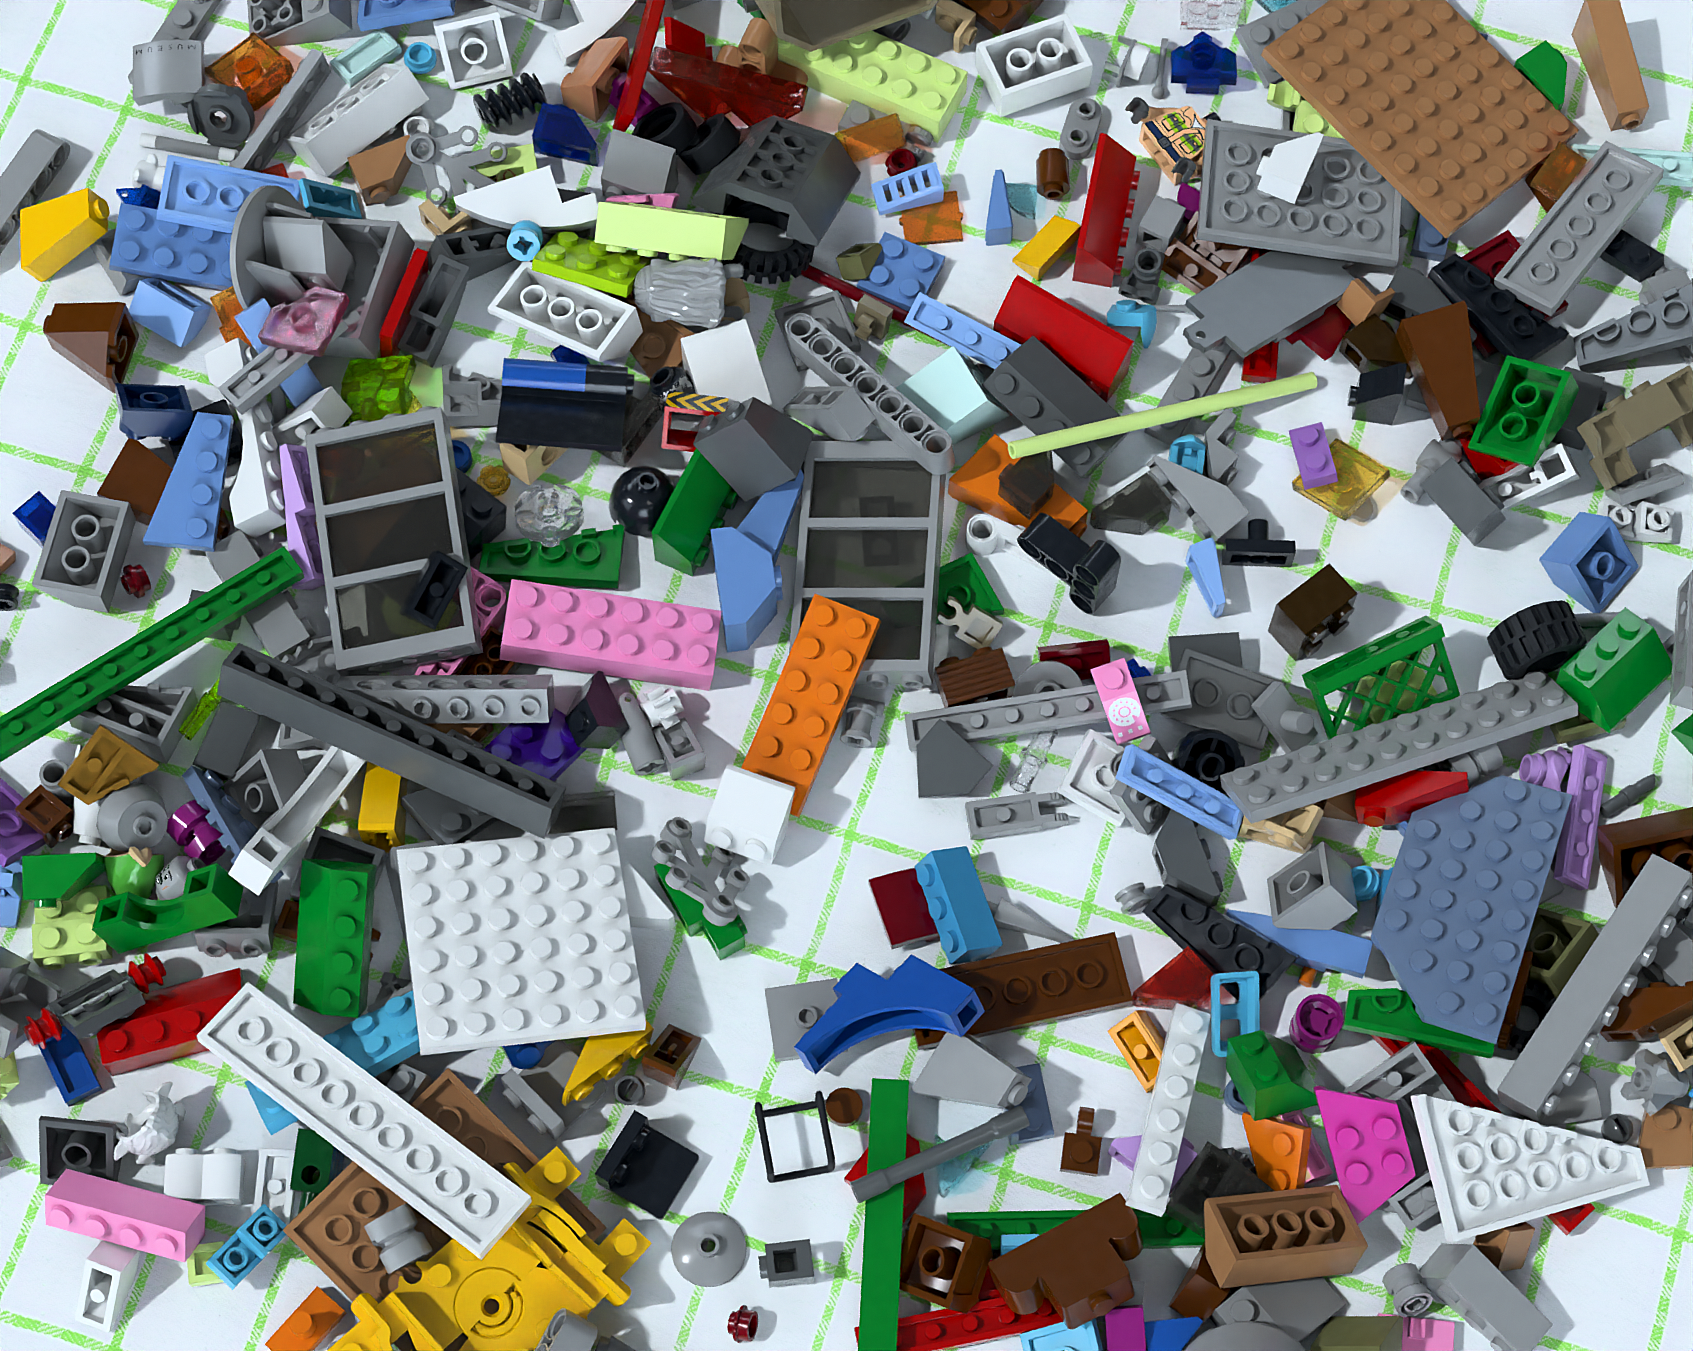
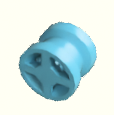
M530 220L517 222L512 227L507 240L509 254L519 261L532 260L540 251L543 242L542 229Z

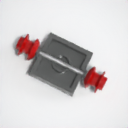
M145 953L143 955L144 963L137 965L133 961L129 962L128 975L125 978L113 969L48 1004L50 1010L46 1008L41 1009V1017L34 1020L30 1016H26L27 1025L23 1027L27 1039L32 1046L39 1044L42 1049H46V1040L53 1037L57 1041L61 1040L63 1026L78 1039L96 1035L105 1025L116 1019H124L131 1016L137 1008L146 1004L141 992L148 994L149 984L155 982L159 986L164 985L162 977L166 976V970L157 956L151 958L149 954Z

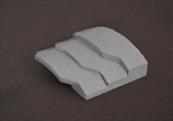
M1415 1041L1406 1045L1384 1060L1382 1064L1341 1091L1343 1093H1348V1091L1359 1093L1369 1098L1380 1097L1395 1100L1398 1105L1416 1176L1377 1209L1397 1213L1409 1231L1439 1212L1410 1096L1427 1094V1096L1457 1102Z

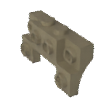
M1690 365L1653 385L1649 381L1640 384L1630 391L1633 396L1625 399L1623 394L1605 404L1607 410L1577 427V430L1594 456L1589 461V464L1606 491L1638 473L1627 451V448L1667 426H1670L1682 448L1693 443V370Z

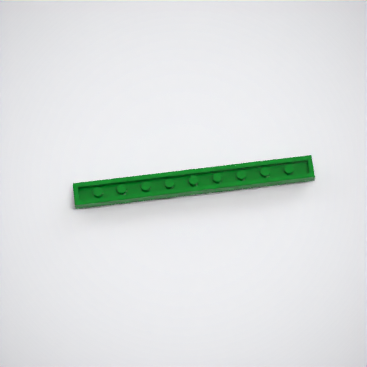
M283 546L0 717V762L304 578L302 569Z

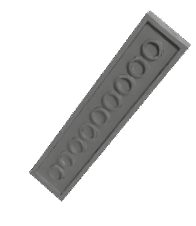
M1543 670L1529 672L1524 677L1516 680L1499 682L1476 692L1465 693L1461 697L1442 703H1435L1412 713L1401 714L1397 718L1378 724H1371L1345 735H1337L1332 739L1304 746L1299 750L1281 756H1273L1265 761L1237 768L1232 772L1220 775L1221 787L1252 824L1578 716V703Z

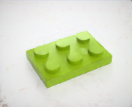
M558 231L533 257L532 270L627 298L633 291V283L638 271L650 265L652 258L637 255V251L626 250V253L607 251L606 244L580 238L572 232Z

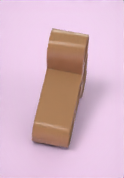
M753 18L750 20L738 47L724 45L721 48L709 73L710 80L718 87L787 110L796 108L808 82V76L801 69L778 61V37L768 21L763 18Z

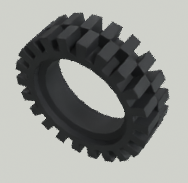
M737 196L734 197L723 214L749 218V224H770L784 231H787L789 214L777 212L769 207L741 200ZM793 239V244L787 249L770 252L753 249L740 243L734 259L721 260L723 265L742 264L744 272L740 279L745 281L748 280L749 275L755 276L754 283L762 284V278L768 277L769 284H776L777 276H779L784 283L790 281L791 275L797 278L801 275L802 270L806 271L809 268L815 246L803 244Z

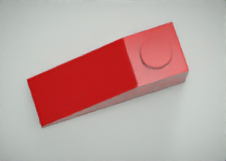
M1412 770L1356 789L1355 798L1358 824H1365L1370 827L1395 825L1409 820L1412 812L1443 799L1469 792L1468 772Z

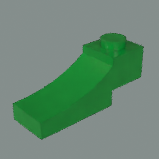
M660 863L654 866L656 879L689 937L703 931L720 961L745 948L744 935L748 931L739 914L734 921L729 922L726 926L712 924L702 913L704 908L702 903L680 890L671 888L666 883L665 877L671 867Z

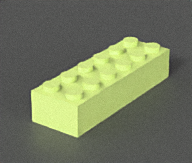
M872 30L812 52L778 38V61L795 66L805 72L808 76L807 87L848 105L854 100L906 122L911 127L918 126L928 131L936 143L939 142L966 94L968 71Z

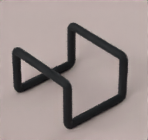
M821 1091L815 1093V1101L763 1110L760 1102L755 1103V1115L758 1122L767 1180L770 1183L834 1171L835 1155L823 1093ZM818 1108L828 1165L774 1175L764 1118Z

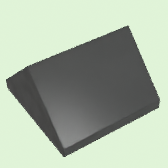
M40 1116V1184L54 1185L66 1169L117 1182L122 1157L115 1161L114 1150L119 1142L116 1138V1131L118 1130L120 1133L122 1131L114 1123Z

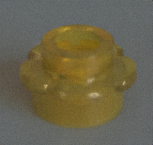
M488 465L481 469L480 476L477 478V484L494 497H499L507 491L511 479L508 477L509 473L504 470L503 466L497 465L493 467ZM495 477L497 479L496 482H491V478Z

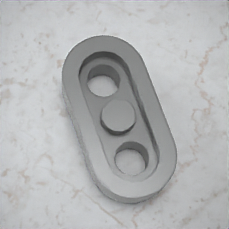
M1077 99L1069 108L1059 142V148L1065 152V156L1069 159L1080 160L1087 157L1091 152L1102 115L1100 105L1093 99ZM1086 110V111H1089L1090 113H1089V114H1083L1081 111ZM1072 137H1078L1082 140L1074 141Z

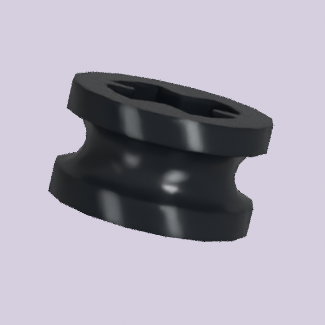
M0 583V611L17 609L18 601L15 598L19 595V589L16 586Z

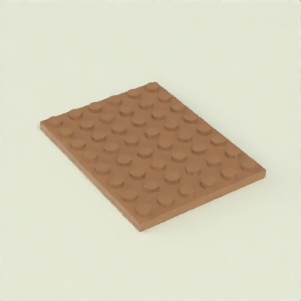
M1329 0L1266 46L1261 54L1446 239L1574 138L1579 131L1559 110H1556L1553 104L1446 0Z

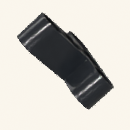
M1039 513L1017 538V542L1024 552L1070 586L1069 597L1081 611L1092 615L1116 588L1121 557L1109 543L1097 540L1092 546H1089L1045 513Z

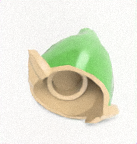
M110 847V853L104 856L107 879L113 892L116 895L131 892L137 896L149 899L156 885V876L163 870L164 854H152V850L149 847H145L142 850L130 847L128 852L117 851Z

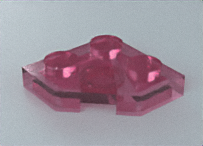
M314 287L304 292V298L290 305H286L283 302L271 309L257 336L262 344L323 357L350 299L344 292Z

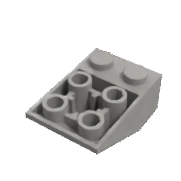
M247 0L250 47L253 49L324 42L353 30L350 0Z

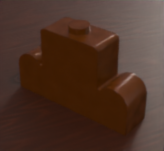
M1122 1194L1114 1195L988 1262L995 1287L1014 1313L1020 1315L1033 1313L1041 1307L1044 1302L1043 1300L1048 1298L1066 1327L1073 1330L1098 1316L1108 1314L1116 1306L1134 1297L1135 1292L1130 1273L1123 1261L1136 1258L1143 1250L1144 1242L1137 1216L1131 1207L1125 1205L1126 1200Z

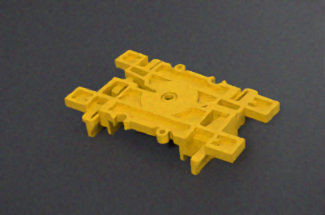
M556 1146L526 1174L514 1162L503 1166L502 1170L513 1183L531 1196L532 1203L482 1260L455 1239H451L427 1262L417 1261L415 1263L422 1273L419 1282L410 1284L400 1276L398 1288L380 1303L369 1293L359 1294L351 1303V1310L360 1321L327 1351H393L391 1345L407 1331L416 1351H444L462 1333L468 1339L459 1351H534L551 1319L561 1308H566L587 1320V1315L603 1298L615 1307L623 1305L630 1298L631 1289L620 1278L652 1243L625 1218L620 1221L599 1246L585 1235V1230L555 1200L560 1193L581 1176L580 1171ZM527 1223H529V1224H531V1225L537 1227V1228L540 1229L541 1231L535 1229L534 1227L528 1225ZM549 1237H551L561 1247L559 1248ZM539 1263H541L545 1268H540L536 1266ZM489 1299H495L499 1303V1310L494 1314H489L485 1311L484 1305Z

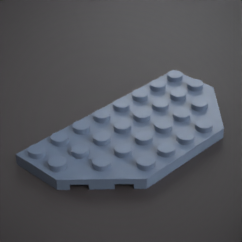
M1500 775L1469 788L1467 793L1443 799L1412 812L1372 929L1371 940L1377 950L1382 951L1390 964L1389 969L1395 979L1415 1004V1011L1422 1022L1493 1044L1497 1043L1570 806L1571 794Z

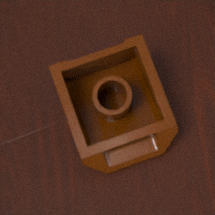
M913 1213L906 1226L901 1243L899 1289L947 1309L967 1313L979 1301L978 1295L988 1268V1262L993 1258L990 1240Z

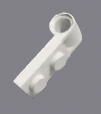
M987 514L974 515L968 521L965 543L967 549L972 554L986 556L992 553L997 546L1057 577L1030 557L1019 546L1017 538L1026 529L1025 527L1020 525L1013 526L1007 522L1004 523ZM983 531L990 536L980 539L974 536V533Z

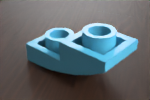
M263 1204L208 1259L206 1265L233 1290L286 1236L282 1230L287 1225Z

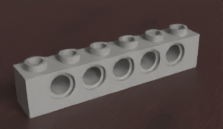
M553 674L340 676L336 683V686L422 724L549 723L555 708Z

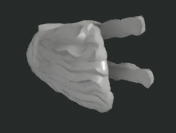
M712 258L709 261L687 259L676 263L652 259L650 265L640 269L635 276L633 298L641 312L651 317V321L663 322L671 319L686 326L699 325L713 329L719 325L723 317H733L736 321L743 318V309L739 306L725 305L724 296L726 294L725 284L727 279L730 277L741 278L744 267L740 263L723 265L717 258Z

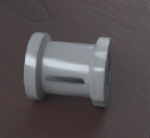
M849 703L846 708V713L848 714L845 731L841 732L840 740L853 747H869L872 743V737L870 736L872 720L876 718L877 709L869 704Z

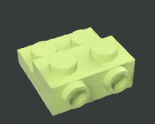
M107 885L83 888L70 900L57 901V908H34L35 924H32L33 960L39 967H43L46 970L63 969L65 964L78 962L81 965L92 966L102 963L103 959L113 958L112 947L92 931L99 901L110 897Z

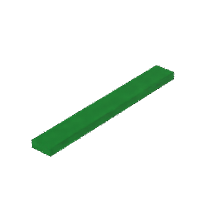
M872 1078L867 1174L878 1169L890 1167L906 1158L909 1080ZM904 1181L892 1186L888 1191L866 1200L858 1351L897 1350Z
M1166 1208L1162 1217L1138 1209H1132L1139 1222L1144 1242L1143 1249L1201 1248L1205 1241L1204 1208ZM1086 1210L947 1212V1224L989 1239L992 1252H1000L1001 1235H1041Z

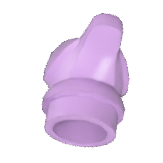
M1559 746L1557 751L1548 750L1542 755L1539 753H1534L1533 755L1526 754L1520 763V780L1561 792L1560 784L1566 771L1570 769L1572 753Z

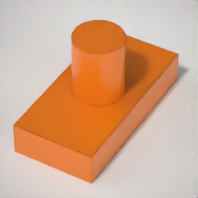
M317 1286L270 1337L265 1345L271 1351H313L347 1313Z

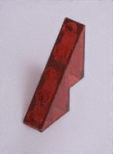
M655 46L647 69L651 75L704 121L716 114L723 113L726 115L732 112L748 127L773 115L789 119L802 112L809 89L808 86L658 46Z

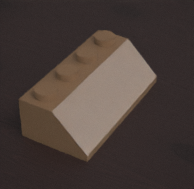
M1338 1185L1207 1198L1204 1202L1206 1259L1220 1289L1352 1273L1368 1247Z

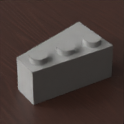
M1441 1243L1419 1270L1422 1276L1421 1283L1427 1286L1433 1294L1461 1316L1472 1328L1490 1341V1346L1495 1351H1532L1553 1325L1474 1245Z

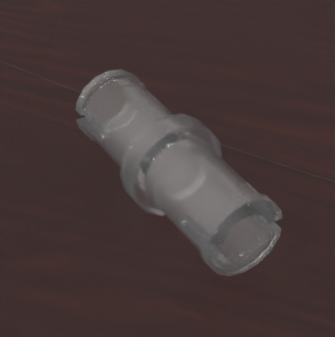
M1057 729L1034 732L1028 746L1023 747L1019 754L1021 760L1008 782L1011 788L1024 794L1030 792L1039 770L1043 769L1048 762L1046 756L1055 738L1058 736Z

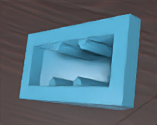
M301 178L298 181L305 210L314 217L362 219L354 190Z

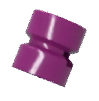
M194 799L182 805L168 819L166 832L179 846H185L184 852L189 857H196L208 866L218 860L227 850L222 847L218 840L223 834L210 826L205 817L210 811L202 808Z
M1323 994L1310 995L1301 1001L1289 1025L1290 1039L1297 1048L1311 1054L1322 1053L1330 1048L1340 1032L1344 1020L1342 1009L1337 1001Z

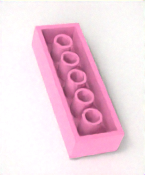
M511 579L500 660L592 674L602 671L606 676L709 691L714 674L722 611Z

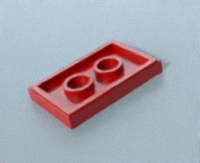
M419 248L414 250L379 332L380 357L385 365L394 366L400 351L397 346L412 319L409 313L429 276L428 251Z

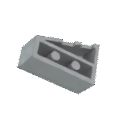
M148 684L147 687L127 685L69 720L71 727L91 735L102 724L152 759L167 764L197 711L199 702L193 687L182 686L181 689L160 688L159 684Z

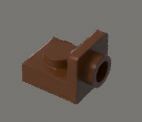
M41 784L15 808L16 815L42 835L45 844L50 848H53L58 842L66 841L73 833L72 809L46 790Z

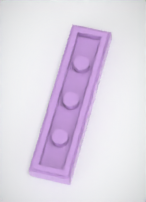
M1584 744L1573 746L1566 792L1571 794L1572 798L1559 838L1553 877L1579 891L1589 887L1608 758Z

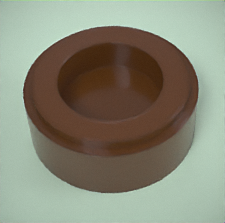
M838 1088L829 1094L826 1100V1114L833 1124L840 1127H848L855 1124L862 1115V1099L853 1089Z

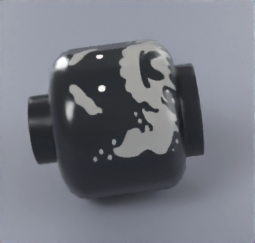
M662 367L650 379L649 397L663 413L669 391L696 394L690 376L681 367ZM672 412V417L687 415V413Z

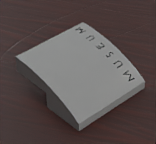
M162 40L133 46V100L138 106L167 98L174 105L190 102L199 88L205 86L204 44L202 41Z

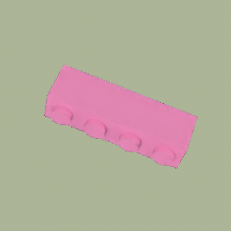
M66 1169L45 1194L46 1225L177 1261L186 1262L205 1236V1205L78 1171Z

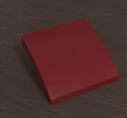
M1336 302L1325 309L1324 315L1285 337V339L1292 345L1301 340L1326 361L1333 356L1351 321L1336 306Z
M915 868L889 873L868 880L870 891L892 950L921 940H925V943L940 939L935 922L929 913L928 903L922 886L917 880Z

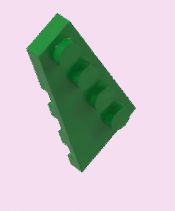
M618 524L612 525L613 529L596 531V528L583 529L581 534L561 537L560 533L548 534L547 538L530 541L528 538L486 543L482 547L479 572L497 582H511V579L547 585L618 589L625 527Z
M1398 988L1349 990L1343 1030L1409 1043L1415 1041L1419 1045L1490 1059L1493 1055V1043L1422 1022L1415 1011V1004L1406 991L1404 992Z

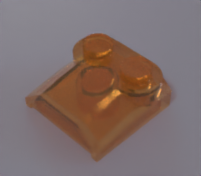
M254 32L218 60L205 67V75L215 84L243 89L247 94V100L251 104L253 111L259 110L277 96L283 86L289 83L294 72L290 60Z

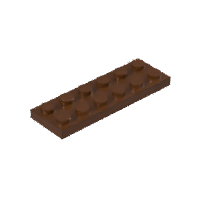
M1115 932L939 969L973 988L985 1010L981 1017L966 1032L973 1038L1132 1005L1133 1002ZM913 1028L918 1050L938 1046L946 1034L945 1031Z

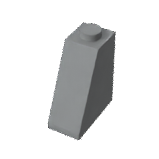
M946 1032L911 1090L932 1099L1011 1110L1026 1097L1028 1092L1027 1086L1032 1078L969 1034L965 1033L960 1038L957 1035Z

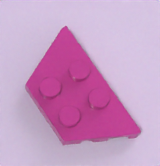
M1315 1086L1313 1088L1340 1190L1357 1224H1359L1416 1176L1398 1105L1395 1100L1380 1097L1369 1098L1359 1093L1349 1091L1348 1093L1328 1090L1324 1086Z

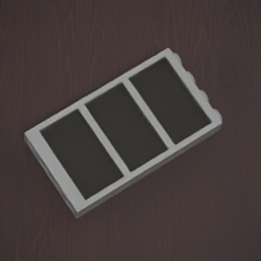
M426 406L410 414L392 413L384 416L381 420L371 422L359 420L350 423L347 427L337 429L325 427L318 429L313 434L305 435L336 671L341 676H371L483 653L450 424L442 408ZM439 550L465 565L468 569L436 629L433 630L399 614V611L431 552Z
M811 441L805 455L789 653L814 594H818L881 620V624L855 684H867L872 688H884L888 684H902V686L907 688H920L923 685L933 684L946 474L935 475L928 472L894 441Z

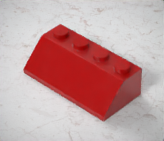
M1105 133L1099 134L1076 249L1072 281L1112 288L1114 275L1121 276L1124 256L1118 255L1119 246L1126 248L1130 229L1123 227L1125 218L1132 219L1135 199L1129 198L1130 190L1137 191L1141 171L1134 170L1136 156Z
M1017 274L994 320L993 330L1021 345L1032 336H1035L1105 402H1108L1128 373L1134 341Z
M236 968L153 990L148 994L142 993L146 1004L137 1008L131 1016L124 1019H116L105 1025L96 1034L102 1065L111 1076L208 1051L209 1049L198 1041L196 1035L243 988L245 983L242 969Z

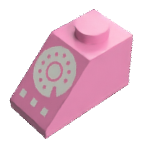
M1125 658L1090 669L1117 746L1151 734Z

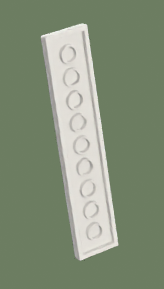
M249 982L196 1035L198 1041L479 1259L482 1260L532 1203L530 1195Z

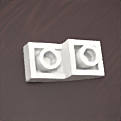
M1603 499L1598 503L1597 515L1611 517L1623 540L1652 543H1669L1672 541L1674 509L1643 501L1637 506L1628 504L1621 506L1617 502Z

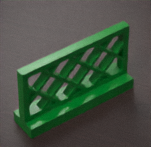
M1425 615L1302 674L1306 688L1312 692L1328 740L1337 736V730L1342 719L1355 724L1352 732L1371 725L1365 722L1374 704L1386 709L1381 722L1397 718L1401 714L1412 713L1427 708L1432 704L1442 703L1460 696L1442 641L1445 633L1441 623ZM1433 644L1435 656L1430 667L1418 663L1417 661L1422 649ZM1401 660L1407 664L1399 682L1386 677L1391 664ZM1415 666L1427 671L1420 689L1407 685ZM1370 675L1376 679L1368 697L1355 692L1360 679ZM1435 675L1444 677L1448 690L1434 696L1429 694L1428 690ZM1384 681L1396 686L1389 704L1376 700ZM1405 689L1416 693L1417 696L1412 707L1406 710L1397 708ZM1336 690L1345 693L1337 712L1327 707L1324 696ZM1353 696L1365 701L1358 719L1345 715Z

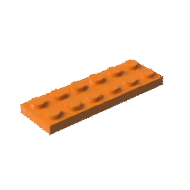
M814 594L741 767L750 772L796 787L790 814L798 818L804 808L881 624L879 618L818 594Z

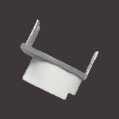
M1120 34L1117 42L1130 46L1121 67L1105 61L1104 69L1119 75L1116 77L1106 72L1102 74V79L1116 84L1117 88L1120 87L1124 76L1137 81L1141 79L1151 48L1137 43V40Z

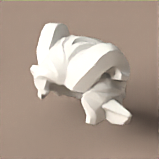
M173 1082L163 1083L155 1092H143V1095L147 1097L150 1104L137 1117H133L131 1113L126 1115L124 1123L128 1133L126 1135L123 1132L116 1131V1138L119 1142L114 1150L115 1161H118L129 1152L136 1155L135 1160L137 1164L148 1166L155 1161L154 1154L165 1150L174 1143L179 1127L178 1122L184 1121L186 1111L182 1102H175L173 1104L171 1099L168 1098Z

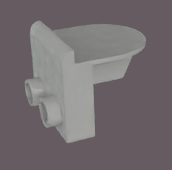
M262 186L250 193L236 216L230 242L231 279L237 299L244 310L264 298L286 332L325 301L345 321L348 329L316 355L376 359L380 348L379 332L405 274L415 242L399 221L314 217L311 213L305 212L293 195L286 189L279 186ZM264 216L325 220L353 256L341 292L326 291L325 293H318L310 289H304L291 272L268 266L266 264L263 232Z

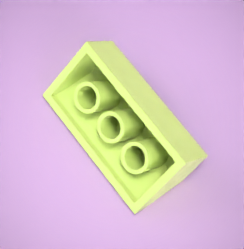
M599 202L595 243L606 244V250L612 252L626 253V248L630 247L637 248V255L657 257L659 251L669 253V259L683 261L689 259L690 256L701 257L703 261L717 258L721 262V260L734 259L748 227L749 218L630 202Z

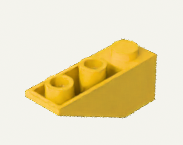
M646 1020L645 1030L588 1036L565 1086L561 1103L566 1106L574 1099L577 1102L585 1099L593 1091V1085L602 1078L606 1081L610 1080L619 1073L623 1067L622 1064L629 1058L638 1059L644 1055L651 1047L650 1041L654 1031L651 1024Z

